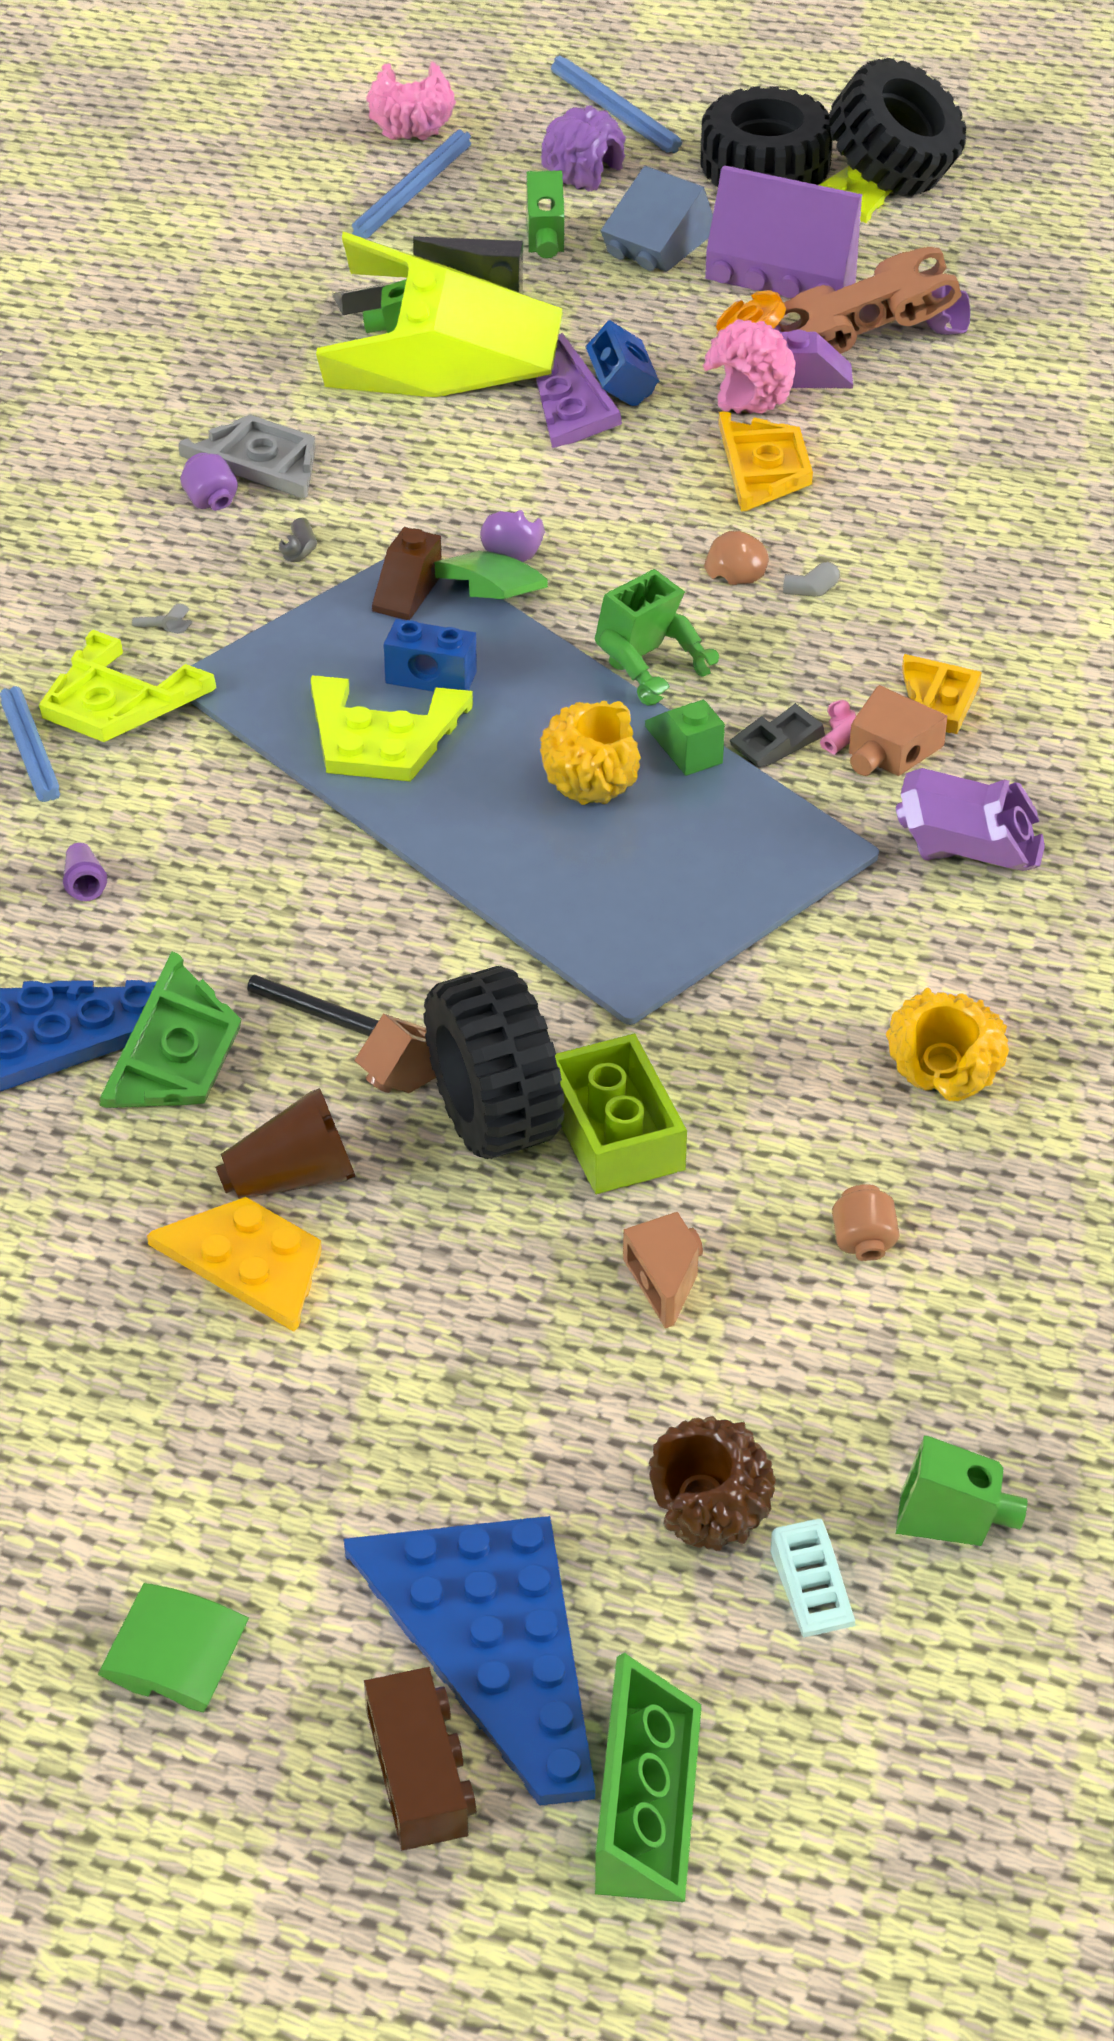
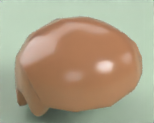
M728 531L712 542L704 568L712 579L722 576L728 581L729 585L749 584L764 576L769 562L768 552L763 543L752 535L741 531Z

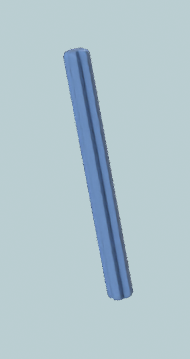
M562 56L554 58V63L551 65V70L554 74L666 153L678 152L679 147L682 145L680 137L567 58Z
M460 129L454 132L352 224L354 230L352 234L365 239L369 238L471 146L469 140L471 138L470 133H464Z

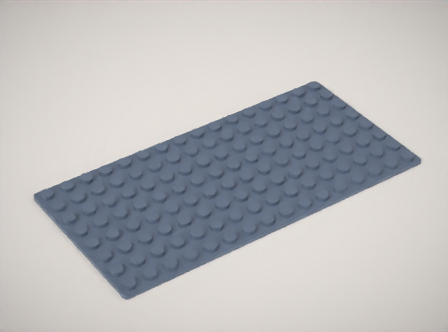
M384 559L191 665L214 674L216 689L190 703L627 1025L636 1024L875 863L879 857V849L725 746L722 764L685 776L645 727V720L670 711L659 702L650 706L643 704L638 697L635 686L504 599L470 597L469 580L440 578L410 619L424 624L454 627L460 630L476 632L477 673L468 690L473 691L472 709L468 714L463 712L459 716L457 727L450 735L444 734L437 743V751L411 782L326 773L319 727L315 715V705L311 693L310 679L312 675L349 679V695L345 707L362 706L369 710L388 712L402 710L411 714L428 715L434 692L385 683L383 644L395 619L400 618L372 611V603ZM605 700L608 704H612L613 702L620 701L630 711V725L633 729L632 737L638 743L637 748L641 757L639 760L640 769L637 772L638 779L632 786L627 787L624 793L619 794L616 798H612L607 804L594 802L581 805L576 800L565 797L560 791H557L556 785L548 782L547 773L542 763L540 738L543 736V730L549 726L550 719L556 714L560 715V710L563 707L569 708L576 702L594 704Z

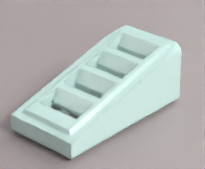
M814 1519L775 1528L772 1531L770 1552L802 1637L855 1626L854 1615L823 1520ZM815 1564L820 1565V1567L796 1572V1568L806 1567ZM824 1584L828 1585L827 1588H822L804 1593L802 1592V1589L820 1586ZM835 1603L836 1608L809 1614L808 1608Z

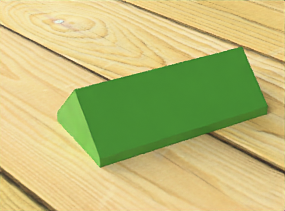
M626 1653L616 1657L595 1853V1894L684 1902L702 1704Z

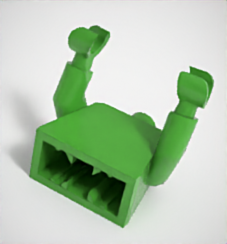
M656 569L604 595L595 634L596 644L610 656V665L617 670H625L633 681L637 680L640 684L637 688V694L640 701L647 706L655 705L664 699L660 694L669 689L670 686L663 678L650 675L647 671L649 667L641 656L658 648L665 636L676 639L685 652L689 651L693 657L694 669L699 676L703 677L711 674L704 658L710 666L719 661V654L716 650L711 648L704 649L700 644L702 639L688 618L676 613L685 591Z

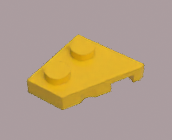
M904 654L902 673L909 698L947 715L946 732L957 735L979 689L982 672Z

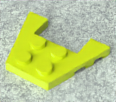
M92 630L85 638L87 645L83 651L76 650L71 658L72 667L67 674L60 673L39 703V708L43 719L96 740L106 742L216 689L214 674L187 664L179 668L158 686L109 669L106 666L123 654L121 640Z
M314 675L310 679L326 773L411 782L437 751L439 740L444 734L450 735L457 727L459 716L463 712L468 714L473 706V691L435 687L428 715L411 714L402 710L395 712L369 710L362 706L348 708L345 705L349 695V679Z

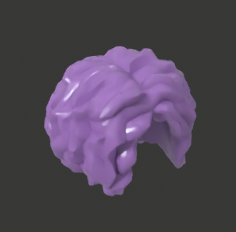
M591 105L585 108L573 107L567 110L564 115L555 118L547 126V134L544 136L542 143V165L548 171H562L563 184H571L577 190L584 188L586 191L592 192L597 190L601 183L600 174L604 170L602 162L607 163L609 167L617 171L623 168L626 137L616 120L606 110L597 111Z

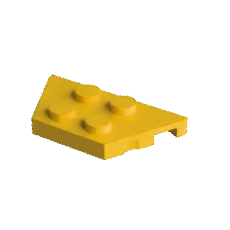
M719 412L718 425L741 511L750 510L812 485L813 470L800 427L784 423L775 424L753 417L750 425L731 421L730 412Z
M248 1197L240 1198L152 1230L147 1235L149 1246L293 1332L299 1327L304 1301L308 1297L312 1285V1275L314 1269L317 1268L322 1251L321 1240Z

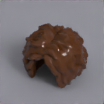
M714 1416L705 1419L691 1418L689 1422L685 1420L677 1427H669L666 1433L660 1436L657 1443L653 1445V1456L648 1463L651 1467L649 1478L655 1500L659 1507L669 1510L663 1522L665 1529L675 1532V1536L684 1543L697 1548L705 1546L707 1549L713 1548L715 1551H721L722 1546L736 1541L743 1545L749 1537V1529L757 1528L760 1522L768 1517L772 1508L770 1499L775 1492L776 1482L773 1468H771L772 1461L767 1459L766 1451H764L761 1445L754 1441L752 1431L745 1428V1422L733 1423L726 1419L717 1420Z

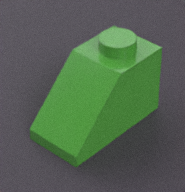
M704 699L645 720L646 729L685 776L723 763L725 723Z

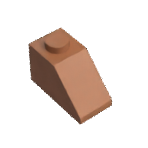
M384 1013L354 1060L368 1072L366 1080L374 1087L386 1093H390L392 1088L411 1093L436 1078L429 1059L431 1057L429 1047L426 1044V1027Z
M678 1211L626 1228L623 1231V1260L664 1328L675 1325L697 1278L698 1257L703 1254L702 1242L697 1231L694 1228L688 1229Z

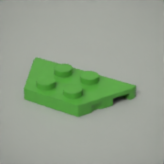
M171 952L100 1096V1106L105 1108L192 1105L204 1104L240 1030L242 1019L227 1004L221 1003L216 998L215 991L203 979L198 981L183 965L184 959L178 953Z

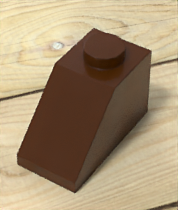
M402 528L387 549L372 603L373 612L404 620H410L440 579L435 578V561L442 560L440 535L424 532L416 528Z

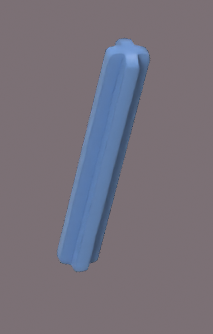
M13 686L11 689L4 688L0 692L1 704L36 796L41 802L58 799L60 796L59 784L22 689L17 686Z

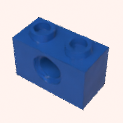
M608 320L586 345V350L602 389L630 406L639 405L644 398L649 397L653 393L656 385L660 382L643 341L611 320Z
M395 619L383 644L386 684L432 692L435 691V687L468 691L477 673L476 632L460 630L454 627L424 624L413 620Z

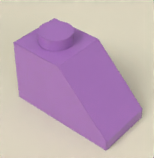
M804 330L780 332L783 339L787 341L786 346L792 351L796 362L794 368L795 376L791 388H853L851 363L817 332H806Z

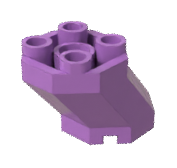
M925 768L906 773L901 790L902 802L896 805V813L900 824L904 828H908L916 840L918 851L924 860L929 861L935 858L942 859L960 855L1020 871H1028L1041 865L1045 843L1043 835L1034 836L1032 824L1039 822L1038 813L1020 783L1009 784L1010 781L1004 779L988 785Z

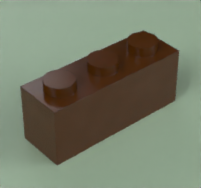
M430 1667L364 1680L366 1712L401 1851L467 1837L468 1816L477 1814L476 1802L470 1780L460 1782L457 1768L464 1766L463 1754L458 1734H447L444 1721L451 1720L450 1705L445 1687L435 1688Z

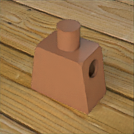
M878 685L851 725L849 754H852L850 758L852 768L862 776H868L877 767L897 776L902 775L944 746L947 715Z

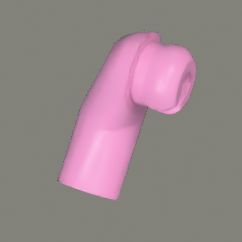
M837 700L829 705L827 712L831 717L829 723L832 730L820 740L821 747L834 755L850 743L851 725L856 717L855 711L850 710V705L846 700Z

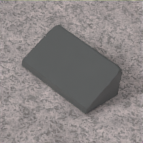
M395 282L333 293V298L342 315L381 308L382 288Z

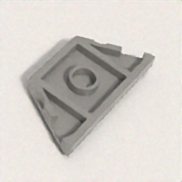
M248 415L234 420L229 425H221L208 430L209 438L193 443L186 438L178 443L179 455L181 457L190 459L192 456L203 452L218 454L227 462L236 476L303 499L308 496L316 450L315 436Z

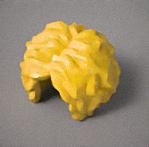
M605 700L594 704L576 702L569 708L563 707L560 710V715L556 714L550 719L549 726L543 730V736L540 738V752L548 782L556 785L557 791H560V793L571 800H576L581 805L594 802L607 804L612 798H616L619 794L624 793L627 787L635 783L638 779L637 772L640 769L639 760L641 757L637 748L638 743L632 737L633 729L630 725L631 717L627 706L623 705L620 701L613 702L612 704H608Z
M925 988L921 994H917L911 999H906L901 1009L892 1014L890 1028L886 1032V1038L889 1041V1053L897 1063L899 1074L907 1078V1082H910L917 1088L926 1091L938 1090L948 1101L964 1100L974 1096L983 1090L985 1086H991L996 1072L1005 1066L1006 1057L1009 1052L1008 1039L1004 1035L1007 1025L1000 1019L999 1014L990 1011V1007H985L983 1000L980 999L976 1003L972 998L963 993H959L957 996L953 994L947 995L944 992H937L935 994L930 988Z

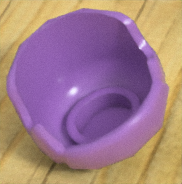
M945 285L932 291V296L934 298L947 296L951 286ZM961 290L962 296L951 307L926 320V323L933 331L941 335H955L967 332L970 324V303L966 291ZM949 322L952 328L946 327V324Z
M518 510L515 513L499 511L487 517L481 527L480 538L486 551L503 554L525 562L535 555L543 540L545 529L540 518L535 519L533 523L529 522L522 510Z

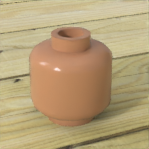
M862 1184L850 1187L842 1193V1197L832 1207L835 1235L839 1249L845 1253L856 1254V1258L860 1261L881 1259L885 1256V1251L892 1248L900 1237L894 1200L887 1193L880 1191V1188L877 1186Z

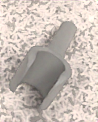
M176 604L167 615L133 617L132 626L158 627L172 633L181 634L187 630L192 621L182 620L189 611V608L184 604Z

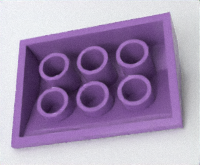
M724 165L721 169L706 250L705 279L749 288L754 291H774L786 298H793L801 292L820 285H828L836 291L856 283L862 194Z

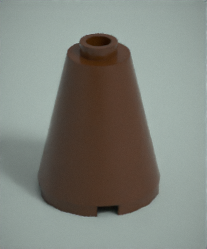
M320 1088L310 1091L221 1153L224 1163L215 1168L226 1194L235 1190L240 1199L344 1182L356 1177Z

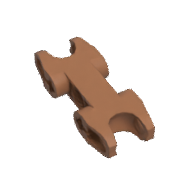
M924 247L902 252L883 260L877 265L874 276L835 291L834 288L828 285H820L801 292L784 302L786 306L785 315L792 312L800 315V319L789 325H782L781 323L778 325L781 327L780 332H790L792 330L817 332L834 349L842 354L853 347L857 335L895 320L903 326L918 324L951 307L962 294L956 276L943 273L947 267L941 249ZM927 258L936 259V263L932 268L919 272V265L923 260ZM945 285L951 286L947 296L943 298H934L932 296V291Z

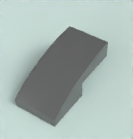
M795 703L771 722L762 716L730 739V743L733 748L757 767L771 765L824 737L825 731L821 722Z

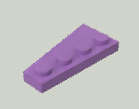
M563 333L559 334L552 374L536 377L552 448L575 443L622 424L621 413L605 390L602 389L600 383Z

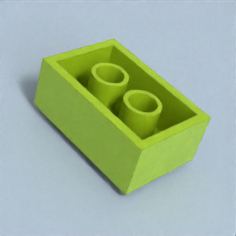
M635 1033L556 1053L555 1058L557 1066L560 1067L562 1081H560L561 1089L564 1092V1104L562 1105L564 1120L561 1123L562 1129L595 1195L686 1170L687 1129Z

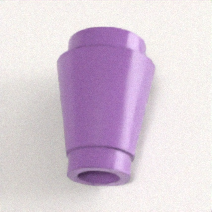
M72 844L66 851L63 876L64 889L69 895L79 901L94 900L102 894L106 887L107 874L87 844Z

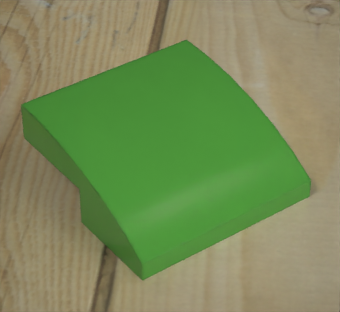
M479 550L435 561V578L469 580L470 597L506 599L548 587V579L537 570L503 554Z
M143 1583L98 1675L135 1694L148 1697L153 1690L188 1709L204 1713L249 1617L191 1593L165 1586Z

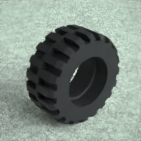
M894 58L873 60L867 62L866 65H862L831 105L829 115L830 133L832 139L837 141L836 148L840 155H844L848 160L847 164L853 170H858L862 174L861 177L868 183L872 181L877 184V188L884 191L893 190V194L905 195L907 193L909 196L922 194V192L931 190L962 154L966 144L965 121H962L963 113L960 107L955 106L953 102L954 97L949 91L946 92L941 87L942 84L936 78H930L926 75L927 72L920 67L914 68L909 62L903 60L896 62Z
M754 86L750 87L749 90L741 88L734 90L730 95L724 94L717 101H713L702 117L700 165L707 179H711L712 184L717 188L721 169L724 165L819 185L823 182V179L827 178L831 167L833 139L830 133L831 126L829 125L830 114L824 105L819 101L815 102L812 96L806 93L803 95L798 94L797 90L789 88L788 90H782L776 86H770V88Z
M494 966L437 983L429 991L424 1001L426 1012L423 1014L426 1026V1044L429 1047L431 1067L435 1072L436 1084L445 1102V1109L449 1118L454 1123V1129L458 1136L463 1138L466 1148L469 1151H473V1154L478 1157L493 1159L553 1139L561 1129V1123L564 1120V1110L562 1109L564 1092L561 1089L560 1083L562 1081L560 1067L557 1066L556 1051L553 1041H550L546 1021L538 1010V1003L534 995L529 993L526 982L523 978H519L518 973L514 970L502 966Z

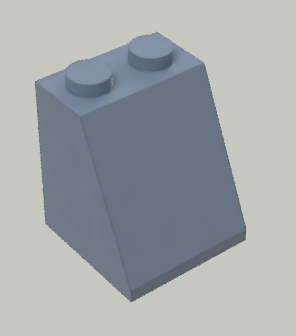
M644 165L600 231L606 249L613 257L623 260L625 257L633 259L641 267L649 271L657 268L668 272L709 238L713 213L703 186Z

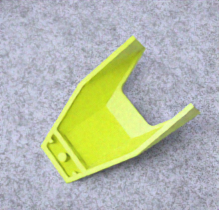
M343 231L342 241L351 274L407 278L398 323L392 332L317 348L316 356L325 387L422 397H440L552 374L563 315L562 308Z

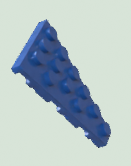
M94 980L55 981L52 983L23 981L22 988H0V1092L123 1049L157 981L126 980L125 987H94Z
M535 1517L345 1538L344 1550L346 1559H350L367 1581L371 1591L389 1609V1614L412 1643L417 1645L433 1666V1670L438 1677L453 1691L456 1700L477 1727L485 1732L499 1750L505 1763L524 1782V1787L537 1804L543 1806L596 1799V1789L551 1517Z

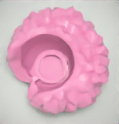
M431 62L426 79L404 85L396 82V74L391 69V64H384L382 71L378 72L376 81L372 82L371 89L366 97L369 103V119L375 121L383 129L382 134L392 140L411 139L414 136L423 141L427 140L428 137L438 135L439 128L451 117L452 110L456 104L454 92L451 90L449 81L446 80L441 72L440 66L434 62Z
M737 319L725 329L718 331V336L711 340V348L706 353L705 363L702 366L705 371L725 365L726 376L720 385V392L717 396L718 407L722 408V411L728 412L733 409L737 414L743 410L750 414L754 412L762 414L767 410L774 409L776 404L781 405L786 402L793 385L796 362L792 351L786 346L787 341L771 325H766L764 321L752 323L749 320Z

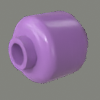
M203 452L192 456L185 463L180 477L182 488L192 504L198 509L211 507L212 510L217 511L226 508L232 502V498L236 495L238 489L235 475L227 462L218 454Z

